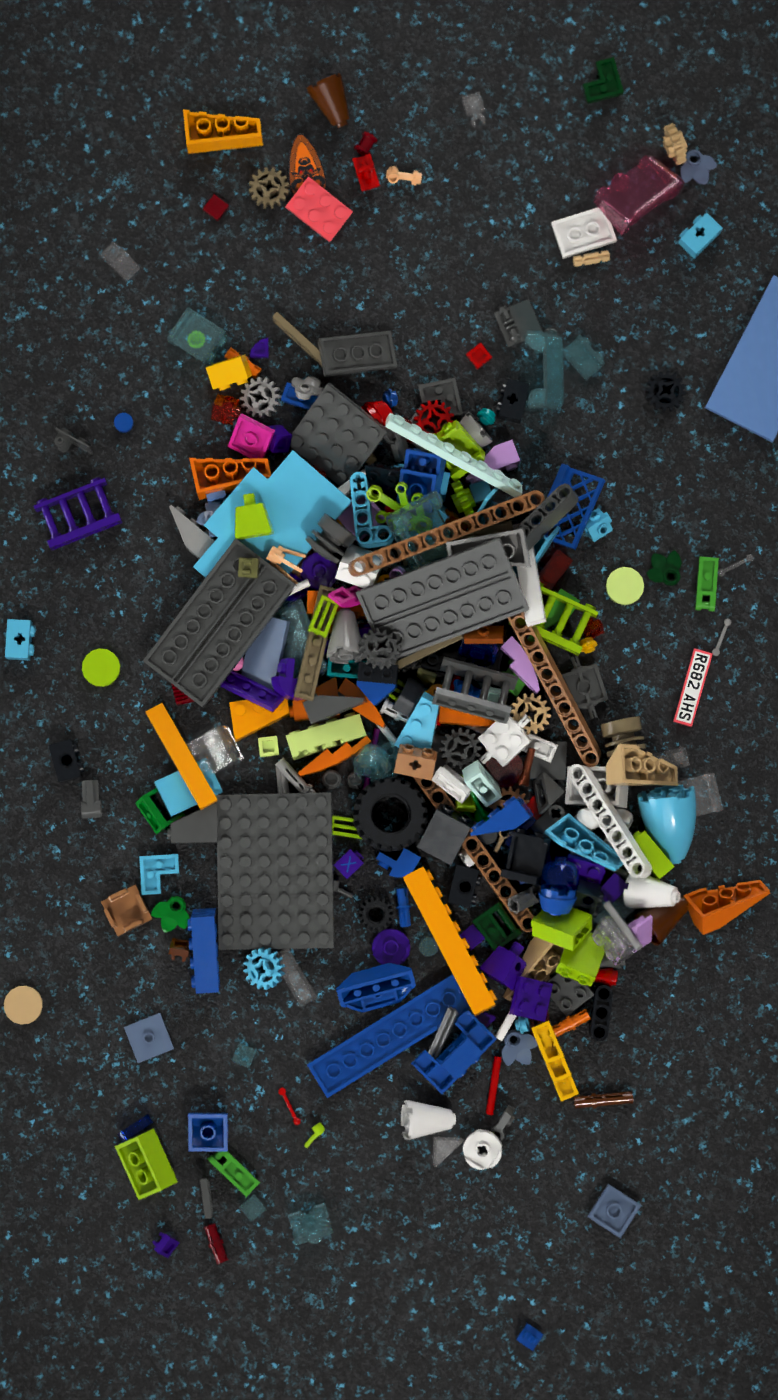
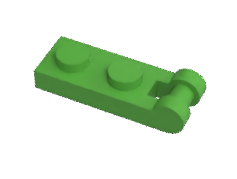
M699 557L695 610L708 609V611H715L719 558ZM703 596H709V602L702 601Z
M216 1152L208 1157V1161L246 1197L260 1183L229 1152ZM224 1156L227 1161L222 1165L219 1160Z

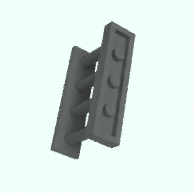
M444 657L440 667V671L446 672L442 688L436 687L432 704L507 724L512 707L506 705L509 689L514 691L518 676L466 663L454 658ZM453 674L464 677L461 693L450 690ZM472 679L483 682L480 698L468 695ZM490 684L502 687L498 703L487 700Z

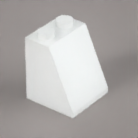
M352 544L350 548H347L342 557L335 578L361 588H366L377 584L381 569L360 577L350 575L348 572L349 563L358 557L372 552ZM377 556L372 557V562L375 565L380 564V559ZM358 562L355 563V570L361 572L363 569L362 565Z

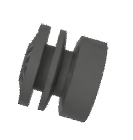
M325 513L318 522L323 531L320 533L312 529L311 533L317 539L315 540L307 536L305 540L315 552L326 560L337 564L340 559L334 553L337 552L344 556V552L339 546L342 544L350 548L357 537Z

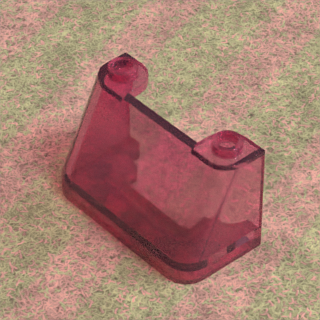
M645 155L633 169L608 187H601L596 192L597 196L594 199V203L622 236L630 230L629 226L636 224L640 218L663 201L672 200L676 197L685 182L653 155Z

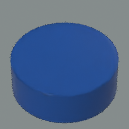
M120 413L115 417L114 425L119 432L126 433L133 428V419L129 414Z

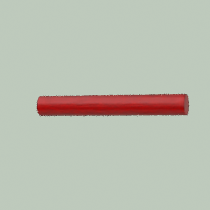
M494 1056L486 1108L487 1115L494 1114L502 1057Z

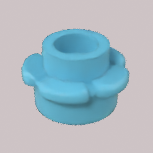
M518 1016V1019L515 1020V1027L521 1034L528 1032L530 1025L528 1018Z

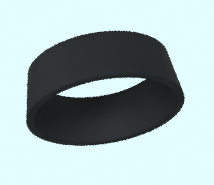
M532 690L521 693L518 697L522 699L523 694L526 693L527 696H530V694L534 692ZM542 692L534 693V696L538 697L541 695V699L547 700L546 704L551 708L549 710L551 717L547 720L550 724L554 714L551 700Z

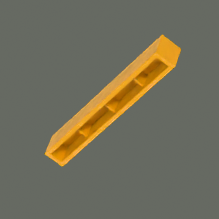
M421 867L404 876L403 880L474 1016L494 1007V1001L497 998L492 989L488 991L485 985L488 981L483 972H478L476 966L479 964L475 956L469 955L467 949L470 947L465 937L463 939L460 938L458 932L461 930L456 920L452 922L449 915L452 912L447 903L443 905L440 899L443 895L438 886L434 888L431 882L434 878L430 870L425 871L424 867Z

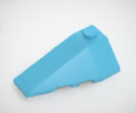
M569 813L544 832L563 848L612 871H616L624 865L612 847Z

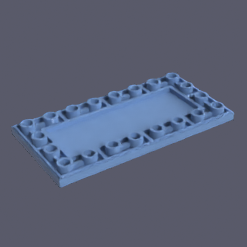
M773 275L705 406V409L770 442L774 441L778 433V277Z

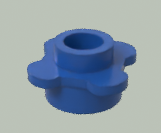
M388 389L383 394V401L389 407L397 406L398 403L397 393L391 389Z

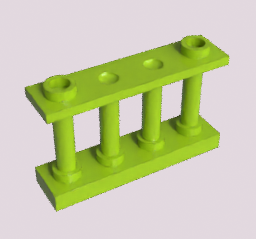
M540 582L542 594L548 596L544 606L546 620L555 600L566 604L555 630H552V632L545 630V622L536 624L538 631L544 641L579 656L583 648L580 646L579 640L590 616L596 618L599 612L595 611L596 607L590 604H585L584 606L543 587L544 584ZM575 608L583 612V615L573 637L567 640L562 638L563 635L561 633L572 609ZM517 618L519 624H526L523 618Z

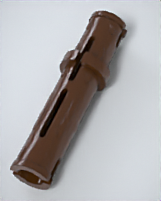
M632 1091L597 1095L591 1093V1095L574 1096L575 1109L585 1107L596 1109L597 1106L633 1103Z

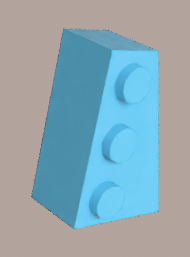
M423 692L394 744L398 748L400 744H411L417 748L432 749L440 706L432 704L433 696L431 694Z

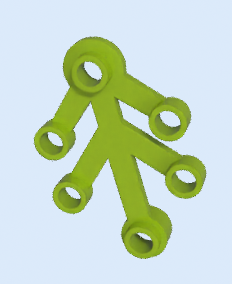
M399 482L395 487V491L399 495L400 504L385 495L382 488L378 485H372L367 490L366 496L371 502L381 501L396 511L389 513L383 510L378 511L375 516V520L378 523L382 524L386 521L405 518L411 521V523L405 524L395 521L391 527L394 534L416 530L417 533L421 534L432 529V520L425 516L422 504L424 500L423 494L416 492L411 498L417 515L410 511L406 494L408 485L405 482ZM398 486H403L405 490H400ZM372 490H377L379 494H374ZM414 497H419L421 501H416ZM378 515H383L385 519H380ZM420 522L426 523L427 526H422ZM398 525L400 530L395 529L394 526Z

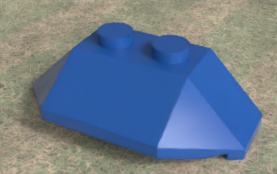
M387 963L352 973L336 988L341 1007H348L359 1012H367L400 1003L416 984L410 967Z

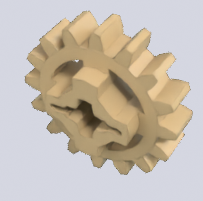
M673 123L664 126L665 136H663V145L668 157H672L677 165L685 163L687 161L685 154L687 152V143L682 131H678Z
M525 693L523 694V699L520 697L516 698L517 704H511L514 710H511L512 718L518 722L526 715L528 709L530 712H534L531 721L528 723L529 726L523 727L527 735L531 731H533L534 735L537 734V729L543 731V724H549L546 718L551 717L550 714H547V711L551 708L545 707L547 700L541 702V695L534 698V693H531L530 697H527ZM532 702L538 704L540 707L537 708L533 706ZM523 703V711L518 713V708ZM539 715H542V720L537 725V718Z

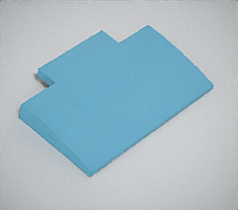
M292 450L268 479L253 467L208 519L204 526L218 538L193 567L206 578L235 540L236 507L244 506L243 495L254 493L256 504H265L274 534L239 541L268 563L270 561L266 557L273 546L278 548L280 545L283 548L307 555L312 547L305 539L307 536L315 540L317 539L311 533L312 529L320 533L323 531L318 525L322 516L326 513L334 520H337L352 501ZM284 553V559L296 566L303 559L299 556ZM284 563L278 564L289 575L294 570Z

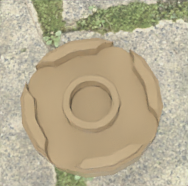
M18 986L12 989L6 995L4 1001V1011L7 1017L17 1024L32 1023L41 1015L43 1000L39 992L28 986Z

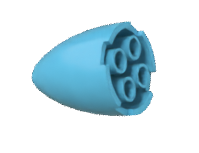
M683 785L656 787L655 790H651L647 794L646 791L638 793L639 810L647 834L672 864L681 863V860L685 859L689 851L695 830V787L690 786L689 789H684Z

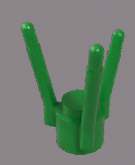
M471 790L470 794L477 808L474 814L471 812L465 813L476 823L481 820L486 822L489 819L487 815H489L490 811L483 803L482 806L480 805L476 795Z

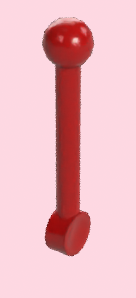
M280 1088L278 1093L283 1096L294 1119L293 1123L299 1125L301 1120L297 1118L286 1096V1089Z

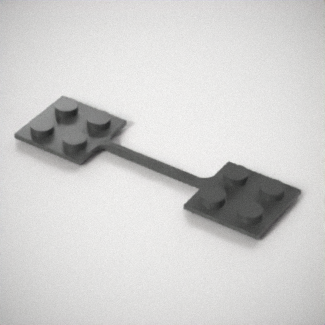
M434 735L432 750L438 753L433 774L436 773L440 766L446 765L447 758L442 759L441 757L445 752L440 751V748L444 747L441 740H447L445 736ZM460 737V740L462 741H470L466 737ZM453 739L448 744V750L453 748ZM550 741L558 745L551 763L534 756L530 779H536L542 772H545L553 780H566L567 742ZM458 744V749H456L455 751H460V753L462 754L464 753V749L466 747H462L460 744ZM471 749L467 753L468 758L472 756ZM451 757L455 761L462 762L460 757ZM515 757L512 760L525 761L526 757ZM456 765L453 770L458 774H463L459 765Z

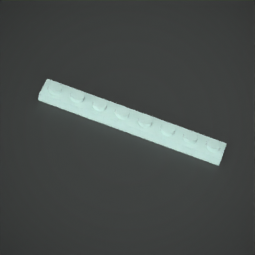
M389 413L387 416L385 427L514 498L522 495V485L518 480L510 479L500 470H494L488 467L485 462L475 460L469 453L455 449L451 443L439 440L432 433H426L418 425L406 422L400 415Z

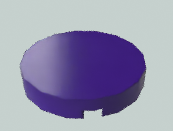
M312 553L302 561L300 568L303 569V572L300 573L302 580H309L310 589L317 591L320 585L331 587L337 579L335 577L338 569L333 561L326 560L318 553Z
M397 929L383 930L373 940V956L382 965L387 963L400 965L409 956V940L404 933Z

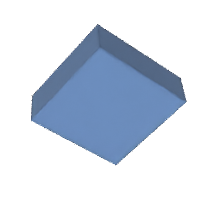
M225 490L206 494L209 503L212 501L223 503L227 498Z

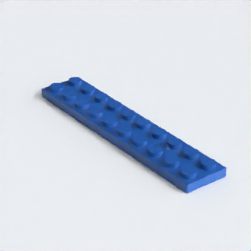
M452 974L310 1062L307 1066L328 1098L438 1030L449 1007L457 1009V1017L466 1008L468 1010L471 1008Z

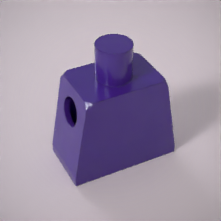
M516 941L509 950L498 946L479 969L491 979L513 991L517 976H521L526 967V962L519 957L524 947Z

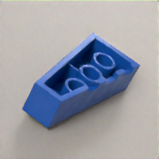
M216 908L193 909L191 919H188V931H192V938H189V950H193V957H190V967L194 969L195 976H191L192 988L196 989V994L216 993L220 990L219 961H217L218 943L216 942L217 924L215 923Z

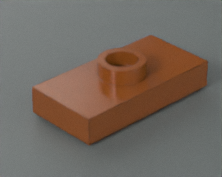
M484 626L465 633L464 644H503L504 626Z

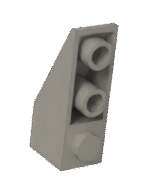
M170 505L169 508L186 549L200 559L214 543L213 539L215 537L210 538L208 530L203 532L199 528L200 524L193 518L190 520L184 516L185 512L180 507L176 506L174 508Z

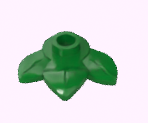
M179 896L171 897L168 902H159L151 913V916L161 918V927L164 933L172 931L177 925L186 929L188 919H190L185 910L186 903ZM175 902L180 904V908L177 910L173 908Z

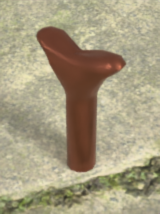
M528 747L523 772L518 779V785L529 786L530 771L536 750L534 748Z

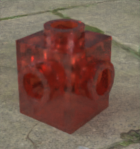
M217 394L213 403L211 420L233 425L235 418L238 419L241 413V408L238 407L239 399Z

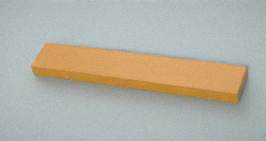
M163 703L145 711L200 810L217 802L218 800Z

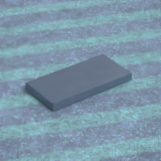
M273 616L245 653L241 675L274 691L271 677L279 676L277 667L280 659H283L290 621Z

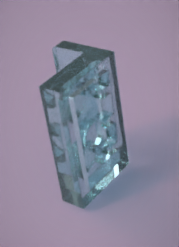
M579 334L561 353L587 381L603 367L604 357L599 351L595 352L591 348L592 344L585 336L582 337Z

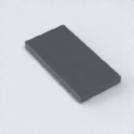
M391 331L325 337L317 340L324 377L397 368Z

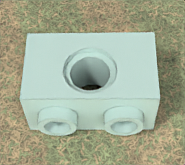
M478 760L462 769L465 784L485 807L502 798L499 784Z

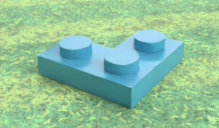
M179 854L139 856L142 895L161 894L160 875L180 873Z

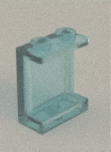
M187 307L168 335L167 340L173 346L177 345L207 366L208 363H212L216 358L217 354L215 352L219 347L222 348L226 343L227 335L225 330Z

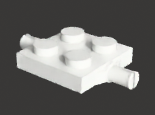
M525 715L519 722L509 716L507 724L495 721L478 737L487 751L479 760L486 764L493 757L502 767H505L532 742L523 728L531 721L528 718L529 716Z

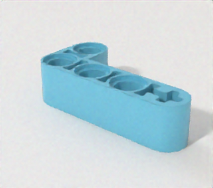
M355 472L350 477L356 540L360 547L366 549L388 546L393 542L392 531L386 525L373 526L371 501L366 496L369 483L364 473ZM359 479L362 480V482H361V489H362V490H359L358 485H357ZM364 497L366 501L364 504L359 505L356 503L357 499ZM361 516L368 517L365 523L358 522ZM387 532L389 536L387 539L382 540L379 538L380 534ZM364 534L370 535L369 540L366 542L360 541L361 536Z

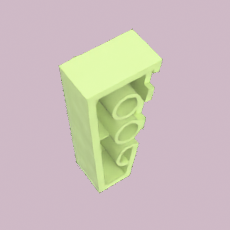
M355 712L344 715V718L340 720L333 718L327 720L326 724L311 725L306 730H296L290 732L289 735H285L293 760L344 745L346 742L357 741L367 736L360 714L356 715Z

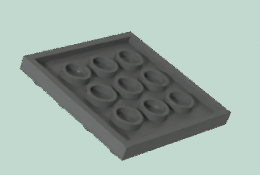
M328 383L292 433L290 447L341 486L350 479L353 473L361 470L389 430L331 383Z

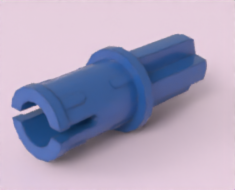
M408 888L396 889L398 905L396 909L399 912L400 926L409 927L411 926L409 910L411 905H409Z

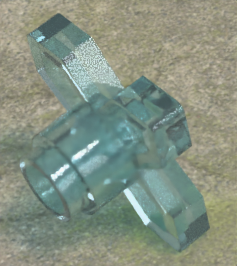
M325 1203L313 1206L309 1214L297 1211L288 1215L291 1227L296 1228L292 1232L296 1245L308 1241L315 1244L320 1242L323 1236L333 1233L331 1222L326 1219L329 1214Z

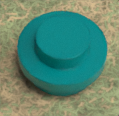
M483 408L477 413V417L482 424H494L496 415L492 410Z

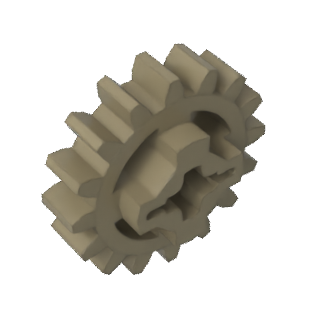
M267 167L264 169L265 172L257 170L258 176L252 175L254 181H249V186L253 187L249 189V194H253L251 196L252 201L257 199V206L263 203L264 209H266L267 205L274 209V204L280 207V200L286 201L284 195H289V190L286 189L289 188V183L286 182L287 177H281L282 171L280 170L276 173L274 167L271 171H268ZM275 178L281 183L282 186L276 184ZM269 185H271L272 188H270V190L267 191L266 188H268ZM258 192H262L263 198L258 194Z

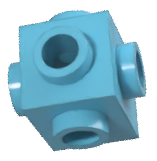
M597 508L592 511L584 531L595 542L613 530L610 524L612 519L607 512L603 513Z

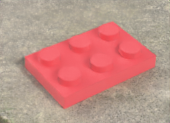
M307 177L285 206L286 209L328 242H331L353 212L310 177Z

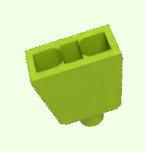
M254 493L243 495L244 506L236 507L235 538L242 540L273 535L274 530L265 504H256Z

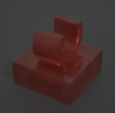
M590 616L584 629L585 638H595L604 633V627L600 619L593 621Z

